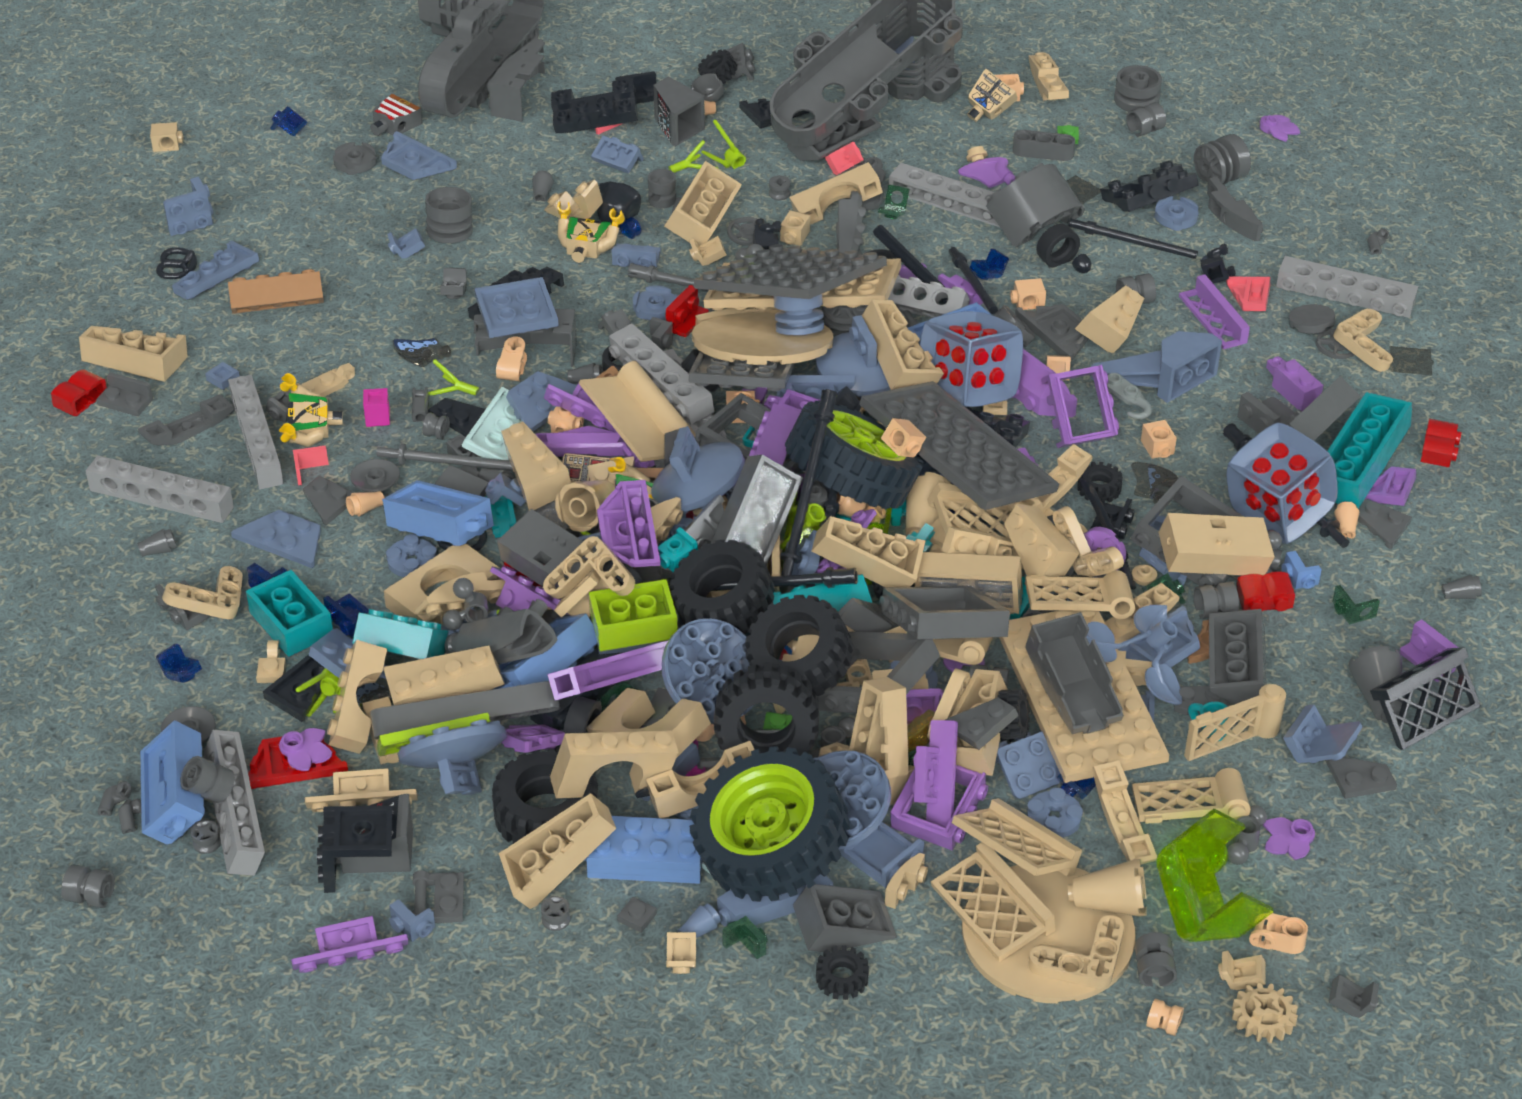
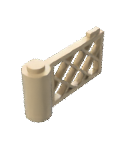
M1115 570L1106 574L1104 578L1046 577V575L1026 576L1025 585L1031 610L1110 611L1111 615L1117 619H1126L1135 611V602L1128 577L1122 571ZM1061 586H1068V587H1070V588H1069V589H1065V588H1063V587H1061ZM1053 591V592H1055V593H1058V595L1055 596V595L1051 594L1050 592ZM1077 592H1080V593H1082V594H1084V595H1083V596H1080V595H1078V594H1076V593H1077ZM1040 598H1043V599H1045V600H1047V601H1036V600H1038V599H1040Z
M1267 684L1261 687L1259 695L1213 713L1209 711L1196 716V719L1191 720L1189 724L1185 758L1191 761L1257 735L1268 739L1277 736L1286 700L1285 690L1278 685ZM1249 709H1251V711L1244 717L1243 715H1244ZM1225 718H1228L1222 725H1220ZM1238 720H1240V722H1239L1232 730H1230V728H1231ZM1249 725V729L1242 732ZM1206 726V727L1198 734V728H1201V727ZM1215 729H1218L1209 739L1207 738ZM1202 742H1204V744L1199 749L1195 750Z
M1234 768L1222 769L1215 777L1132 784L1139 822H1145V824L1161 823L1162 820L1224 815L1231 822H1236L1238 818L1248 816L1251 810L1241 774ZM1210 787L1205 792L1197 790V788ZM1170 790H1179V791H1181V792H1179V793L1176 795V794L1171 793V792H1169V791H1170ZM1140 792H1151L1153 794L1148 797ZM1188 795H1191L1196 799L1194 801H1190L1185 798ZM1163 797L1169 801L1164 804L1157 800ZM1204 802H1207V803H1210V804H1212V805H1214V806H1205V807H1204V806H1202L1201 804L1204 803ZM1179 804V805H1181V806H1183V807H1185V808L1176 809V808H1173V807H1174L1175 805ZM1149 806L1157 809L1156 811L1144 812Z

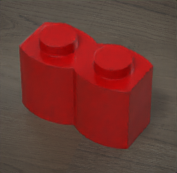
M85 369L77 371L68 381L60 383L52 390L53 407L72 416H78L91 404H94L96 399L107 388L105 379Z
M1429 418L1420 462L1448 468L1451 461L1456 462L1459 447H1454V445L1459 446L1462 433L1457 431L1458 424Z
M1271 572L1265 575L1247 574L1238 577L1236 589L1242 611L1254 609L1285 611L1293 608L1295 593L1288 573Z

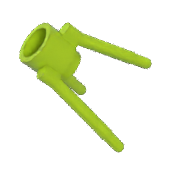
M713 120L716 128L730 148L724 154L725 160L704 150L701 153L722 164L725 168L731 166L735 169L743 166L746 162V157L732 143L718 121Z
M808 504L802 530L803 532L810 528L807 531L808 535L813 530H816L821 522L826 520L825 512L819 504ZM798 505L792 506L789 513L795 512ZM790 536L782 544H780V549H784L786 547L787 543L790 540Z
M326 668L319 675L296 688V692L299 693L321 680L320 689L322 694L310 709L307 717L312 716L327 696L340 695L341 687H338L339 678Z

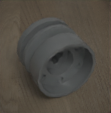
M1228 134L1215 141L1198 146L1194 153V165L1199 178L1208 182L1207 184H1209V178L1218 177L1222 184H1226L1249 173L1251 157L1245 142L1235 134Z
M441 187L430 191L426 195V232L430 238L441 243H456L466 240L472 235V197L470 193L457 187Z
M847 305L834 308L822 306L824 315L822 320H824V325L832 331L834 337L849 332V328L852 327L853 317L863 315L868 305H860L855 308H850Z

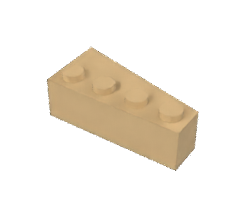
M872 299L862 317L877 343V359L890 389L894 390L931 381L937 384L944 374L940 367L935 368L931 362L933 357L928 351H923L918 343L920 341L919 337L906 327L908 322L892 300Z
M90 326L79 337L81 361L163 382L187 358L186 335L177 334L176 338L166 337V333L157 332L156 336L143 335V331L139 330L121 333L119 328Z
M523 421L501 431L509 461L522 490L528 510H536L556 500L557 494L560 493L561 489L571 483L568 468Z
M830 516L816 532L811 552L846 569L855 567L859 575L863 574L865 578L886 588L910 587L917 580L925 541L921 539H916L915 541L908 540L905 535L897 533L895 536L885 534L882 529L874 527L872 530L862 528L859 523Z
M490 646L383 667L394 705L488 691L504 685L499 666Z
M976 669L951 717L997 698L998 692L1001 690H1008L1000 671ZM1000 733L980 750L957 737L956 765L980 774L984 772L986 775L993 776Z
M590 793L501 851L499 856L513 897L529 909L536 907L616 830L609 808Z

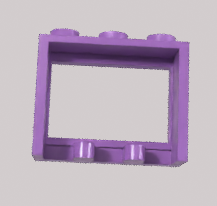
M1102 365L1048 374L1041 379L1042 384L1048 383L1051 394L1047 396V403L1049 406H1054L1056 418L1052 420V425L1054 429L1059 428L1062 440L1056 444L1058 448L1109 439L1118 435L1119 422L1113 414L1114 401L1112 395L1108 392V375L1106 371H1103ZM1093 375L1105 431L1073 437L1060 381Z
M956 765L955 782L966 786L967 789L947 827L944 828L907 814L914 801L912 786L915 781L914 768L891 810V828L953 850L956 843H962L966 834L964 830L952 823L954 815L977 811L979 800L983 801L988 792L986 773L980 774Z

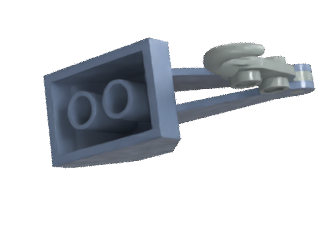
M1178 331L1162 340L1160 351L1112 361L1097 362L1091 367L1102 365L1103 371H1106L1108 375V391L1121 399L1125 404H1134L1144 410L1141 413L1129 411L1127 412L1129 417L1145 419L1151 415L1152 407L1136 386L1157 388V396L1166 403L1172 401L1217 375L1222 340L1212 333Z

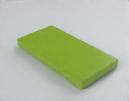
M483 713L380 735L377 743L378 756L398 753L402 746L410 744L409 738L418 735L432 736L433 730L437 728L449 727V730L469 727L470 723L478 720H486L489 723V714Z

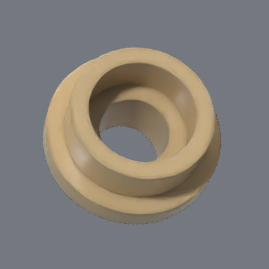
M977 146L967 151L968 155L966 158L968 162L983 160L988 154L983 146Z
M1138 565L1132 570L1133 580L1142 586L1151 585L1157 579V571L1149 565Z

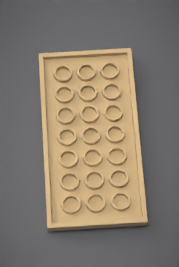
M901 258L887 259V266L822 293L823 305L821 306L834 308L847 305L850 308H855L860 305H869L872 299L888 300L901 269ZM723 263L722 266H728L730 263ZM709 290L703 300L704 308H712L713 310H722L724 308L743 310L747 307H757V309L762 310L774 307V296Z
M1059 610L1009 620L1008 637L999 638L1019 683L1027 695L1029 705L1041 732L1043 731L1064 783L1093 778V766L1116 760L1120 761L1123 771L1169 762V753L1118 649H1115L1117 653L1116 660L1108 662L1106 665L1113 678L1112 688L1123 709L1124 716L1122 721L1111 723L1106 729L1093 733L1083 734V732L1071 734L1043 688L1025 648L1031 626L1079 612L1082 613L1087 624L1090 622L1105 624L1099 611Z

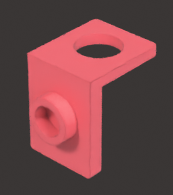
M326 446L293 450L298 485H302L300 469L329 465Z

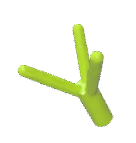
M702 140L686 159L668 166L669 170L676 173L685 168L700 169L702 165L693 164L692 162L701 156V154L696 153L705 144V141Z
M436 359L433 360V363L444 373L442 377L455 386L428 392L429 395L459 390L476 396L479 387L459 381Z

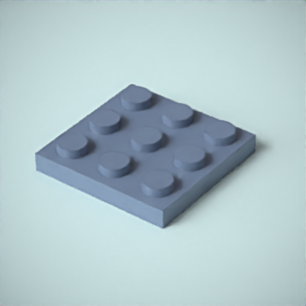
M543 277L474 289L475 298L489 338L559 326L558 317Z

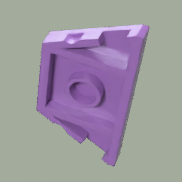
M509 725V728H505L507 738L502 744L506 748H514L515 752L524 753L540 749H555L557 745H561L565 732L546 725Z

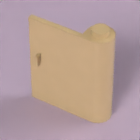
M993 637L933 639L940 657L969 665H976L983 661Z

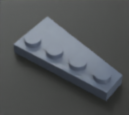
M231 240L226 244L227 249L224 251L218 250L213 254L214 258L211 261H204L199 265L200 269L198 271H190L173 284L174 294L186 300L195 298L199 293L213 288L225 279L232 278L234 274L244 269L250 268L251 265L259 261L258 253Z

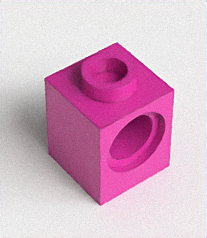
M363 389L366 427L390 425L388 389Z

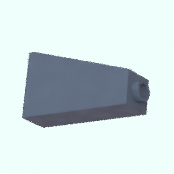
M820 874L814 879L815 884L833 886V882L827 876L824 877ZM806 885L797 889V895L790 897L788 893L781 894L777 901H770L768 896H762L761 902L752 901L748 894H745L744 898L741 899L735 897L732 890H729L717 898V913L721 918L720 923L723 926L729 925L736 932L795 913L793 904Z

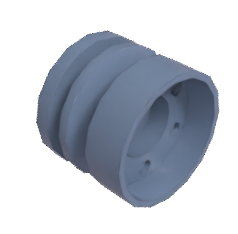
M822 294L811 299L774 296V308L783 310L775 314V320L778 321L776 323V332L785 335H806L823 330V311L816 309L823 305Z

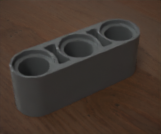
M1018 130L1014 133L1013 153L1017 156L1069 161L1074 157L1075 138L1071 135L1031 130Z

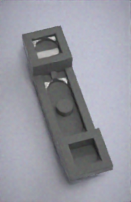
M219 394L200 402V411L166 425L157 420L138 428V433L153 445L181 443L220 423L234 408L230 402Z

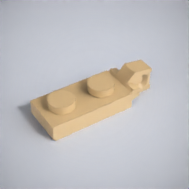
M350 363L339 366L338 369H332L301 385L325 397L344 388L349 382L348 380L355 376V368Z

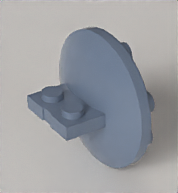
M862 315L854 316L849 332L834 336L832 348L827 349L826 354L816 358V369L818 375H856V382L851 391L861 399V396L891 389L877 359V343L872 333L869 331Z
M688 426L679 428L669 458L670 463L658 474L652 486V498L658 503L675 497L680 498L683 515L698 508L704 509L717 495L722 496L735 487L745 464V458L740 448L735 444L713 442L699 446Z
M717 619L694 620L678 629L668 640L662 655V676L666 689L676 704L681 699L701 702L711 724H714V711L718 692L722 690L723 684L727 679L733 680L734 673L739 670L746 672L748 666H750L745 654L747 649L745 640L747 636L733 625ZM753 706L745 710L741 717L751 710Z
M478 720L470 723L469 727L449 730V727L434 729L432 736L418 735L409 738L410 744L402 746L397 755L399 763L403 765L426 769L439 768L441 774L440 784L445 794L462 793V795H473L482 792L475 759L482 757L507 738L505 727L500 725V721L487 723L486 720Z
M836 751L813 758L815 762L820 760L827 772H830L849 812L846 815L850 821V829L844 830L848 841L846 846H840L839 850L859 843L876 830L889 809L891 786L885 771L876 760L857 751Z

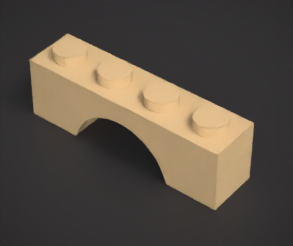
M868 162L790 197L793 211L810 215L811 225L823 220L824 212L830 204L839 199L850 198L851 191H858L862 195V201L883 192L879 177Z
M356 640L352 648L346 649L343 658L346 669L345 672H341L338 680V687H341L340 695H336L332 707L336 714L335 718L330 720L327 734L331 735L329 740L330 746L358 754L366 746L371 719L360 709L356 699V690L363 684L375 683L383 671L387 648Z
M751 741L724 750L720 761L703 774L681 776L673 770H669L647 778L646 782L650 799L658 817L666 818L698 806L695 802L697 794H704L706 791L704 783L709 778L714 780L719 775L717 770L724 765L728 768L735 763L733 759L740 755L743 759L752 756L751 751L755 749Z

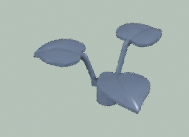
M1148 605L1138 609L1134 614V624L1143 634L1118 644L1115 643L1112 631L1105 624L1100 622H1090L1087 624L1089 627L1087 640L1089 644L1091 640H1095L1106 663L1116 660L1117 653L1115 649H1120L1146 638L1147 643L1151 647L1160 648L1152 662L1153 667L1145 671L1146 685L1150 692L1160 700L1174 705L1182 704V696L1179 693L1180 686L1175 673L1167 664L1162 663L1159 665V660L1164 651L1169 648L1167 643L1174 639L1178 633L1175 624L1167 619V605Z

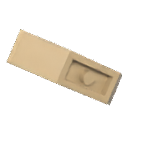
M595 179L587 183L583 181L575 189L577 193L573 198L567 191L560 194L555 193L548 199L547 202L549 204L544 210L561 219L557 204L560 202L561 210H566L569 202L571 214L567 216V219L570 217L588 219L603 203L598 183Z

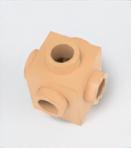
M559 406L550 411L548 424L551 426V433H559L583 427L584 418L576 417L570 411Z

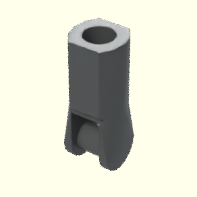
M425 387V390L412 388L413 422L424 421L428 414V387Z

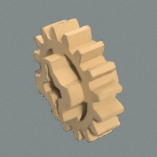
M1257 983L1256 989L1247 985L1245 992L1239 991L1237 999H1234L1232 1020L1237 1021L1236 1028L1238 1030L1245 1028L1246 1037L1252 1034L1256 1035L1257 1042H1260L1262 1037H1266L1267 1041L1272 1043L1275 1036L1282 1041L1284 1040L1285 1033L1291 1035L1293 1026H1296L1298 1007L1297 1005H1292L1293 997H1284L1283 988L1278 991L1273 990V984H1269L1268 988H1263L1261 983Z

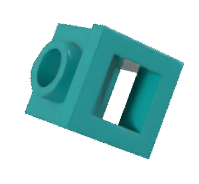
M681 527L676 530L677 533L658 546L660 565L674 572L675 568H679V562L683 558H687L689 552L694 549L698 550L697 541Z

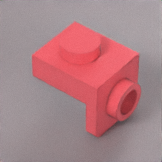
M851 142L825 157L835 175L863 161L861 152L855 142Z

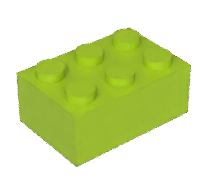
M667 579L635 584L632 592L625 596H620L611 589L589 592L590 615L599 651L669 640L678 630L677 614Z

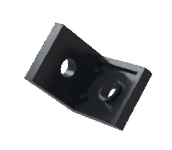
M392 806L324 807L323 826H318V843H322L317 847V865H322L318 866V883H324V893L336 892V857H392L393 808ZM359 829L370 830L366 834H359L356 831Z

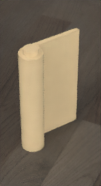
M637 361L625 364L617 376L583 379L579 382V385L641 462L664 459L665 433L688 426L694 438L696 436V433Z

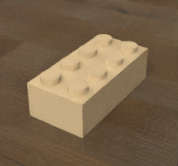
M705 161L664 227L689 243V240L694 238L698 246L704 244L715 231L742 184Z

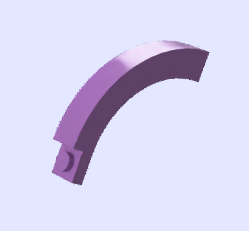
M668 640L547 674L554 700L662 670V655Z

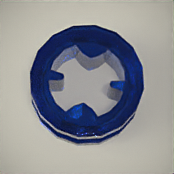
M633 217L620 224L622 234L631 240L641 234V225Z

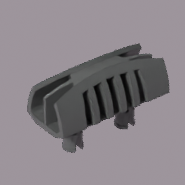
M536 599V602L532 600L528 609L513 611L508 607H504L503 609L500 608L497 616L462 624L456 640V651L490 646L497 664L541 655L548 651L558 639L554 629L542 618L544 612L548 609L547 604L540 599Z

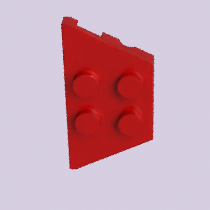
M281 736L262 739L258 747V753L250 762L248 776L251 789L330 777L333 776L334 772H347L348 765L345 760L341 761L336 756L335 750L325 743L323 738L321 743L331 750L332 756L322 763H311L308 771L297 770L289 765L287 756L283 755L280 751L279 743L283 737Z

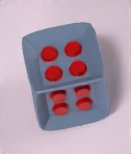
M973 311L941 315L925 322L920 346L924 352L928 351L933 357L931 362L935 368L940 367L944 373L937 384L965 407H978L1006 401L1016 395L1020 382L1023 357L1022 331L1017 326L996 316Z
M1275 423L1265 428L1244 445L1227 465L1228 493L1234 510L1244 517L1264 518L1267 531H1277L1282 537L1283 544L1293 542L1307 532L1331 510L1337 499L1336 468L1331 455L1321 445L1283 423Z

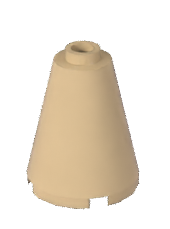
M925 472V475L917 477L906 498V535H911L913 531L919 533L925 523L932 526L939 518L937 509L930 507L927 499L937 483L951 484L945 477L932 472Z
M607 480L579 481L565 485L560 493L557 494L555 509L559 519L562 522L565 521L570 526L568 528L573 531L584 532L594 528L598 524L597 509L615 490L614 485Z
M1133 859L1073 878V884H1068L1069 901H1074L1075 906L1080 908L1139 917L1147 916V907L1143 905V899L1147 898L1144 869L1141 867L1142 860Z

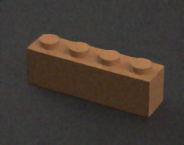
M313 269L303 270L301 274L283 272L275 277L259 275L255 277L256 279L250 280L240 277L233 279V282H228L232 314L324 303L320 271L315 272Z

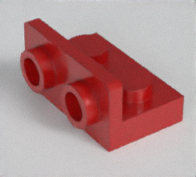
M689 285L666 308V321L672 322L673 333L682 337H687L696 326V315L709 312L708 309L698 306V289L694 288L693 285Z

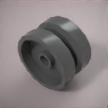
M1142 65L1122 68L1116 77L1114 94L1116 105L1129 112L1140 107L1144 108V106L1154 102L1159 104L1162 84L1160 73L1153 68Z

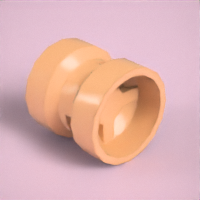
M1155 998L1148 1015L1146 1027L1152 1029L1161 1028L1167 1034L1176 1036L1184 1008L1177 1005L1168 1006L1164 1001Z

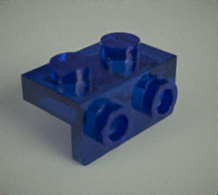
M350 593L337 601H334L329 596L324 597V606L330 612L332 622L338 625L345 635H350L354 638L359 613H368L369 609Z

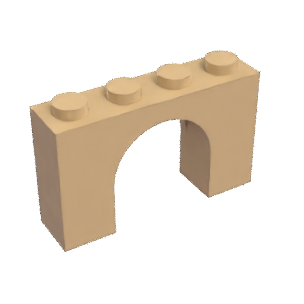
M467 544L461 546L452 545L384 590L385 605L387 609L396 615L417 618V623L418 620L444 625L443 616L445 613L433 617L415 614L418 606L428 597L425 594L428 588L440 582L450 581L459 576L477 572H485L488 581L503 579L490 572L492 566L499 567Z
M627 688L587 726L588 733L672 730L678 749V757L711 722L701 702L681 699L659 721L640 728L655 713V710L645 691Z
M672 730L565 734L550 775L556 799L582 798L591 775L599 768L618 761L633 762L629 774L636 793L647 787V778L672 770L678 755V749Z

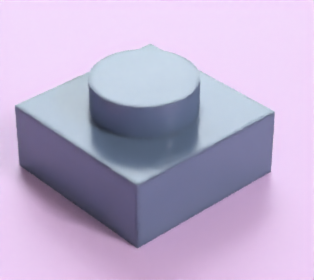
M221 362L205 373L206 380L222 390L229 386L228 379L240 376L238 370L224 362Z

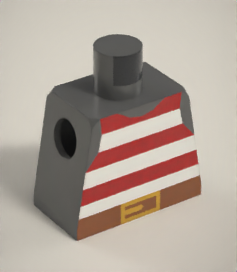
M391 94L373 109L374 123L370 126L371 131L374 135L378 136L383 132L393 135L396 131L404 133L422 124L421 108Z

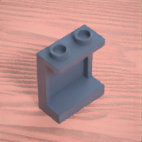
M881 822L876 830L864 840L839 851L845 859L886 888L894 874L904 863L919 853L923 854L924 841L918 839L912 844Z

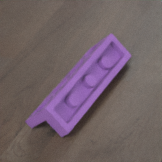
M1205 274L1197 276L1195 289L1179 293L1181 300L1205 329L1222 340V349L1248 342L1249 325ZM1197 295L1201 300L1200 302H1195L1188 297ZM1200 308L1210 310L1212 312L1211 315L1200 313ZM1211 321L1221 323L1223 325L1222 329L1212 327L1210 325ZM1222 335L1233 337L1234 340L1225 342L1221 337Z

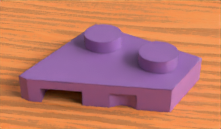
M1390 467L1383 475L1378 477L1365 499L1382 504L1405 506L1416 479V469Z

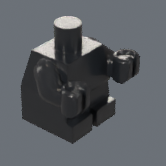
M762 218L757 219L753 231V244L761 245L764 250L769 249L771 245L779 244L778 234H774V232L781 231V222L775 221L770 225L765 223Z
M1221 244L1220 247L1212 249L1200 260L1203 274L1213 284L1228 280L1229 277L1236 275L1234 266H1229L1226 269L1223 257L1220 256L1228 254L1227 244Z

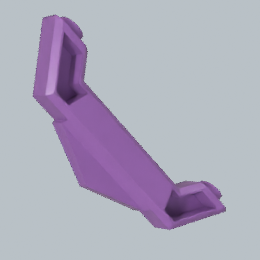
M584 426L559 433L535 434L556 457H563L565 453L625 456V458L634 456V467L647 468L655 465L654 460L641 462L618 432Z

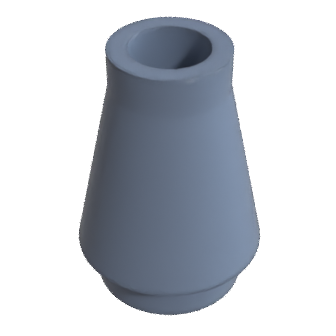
M710 904L699 905L677 932H696V938L717 929V924L721 922V918Z

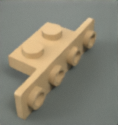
M388 768L334 772V795L305 797V805L307 809L312 808V812H323L324 807L356 806L361 804L369 806L401 794H409L411 805L412 801L418 800V794L416 789L390 791Z

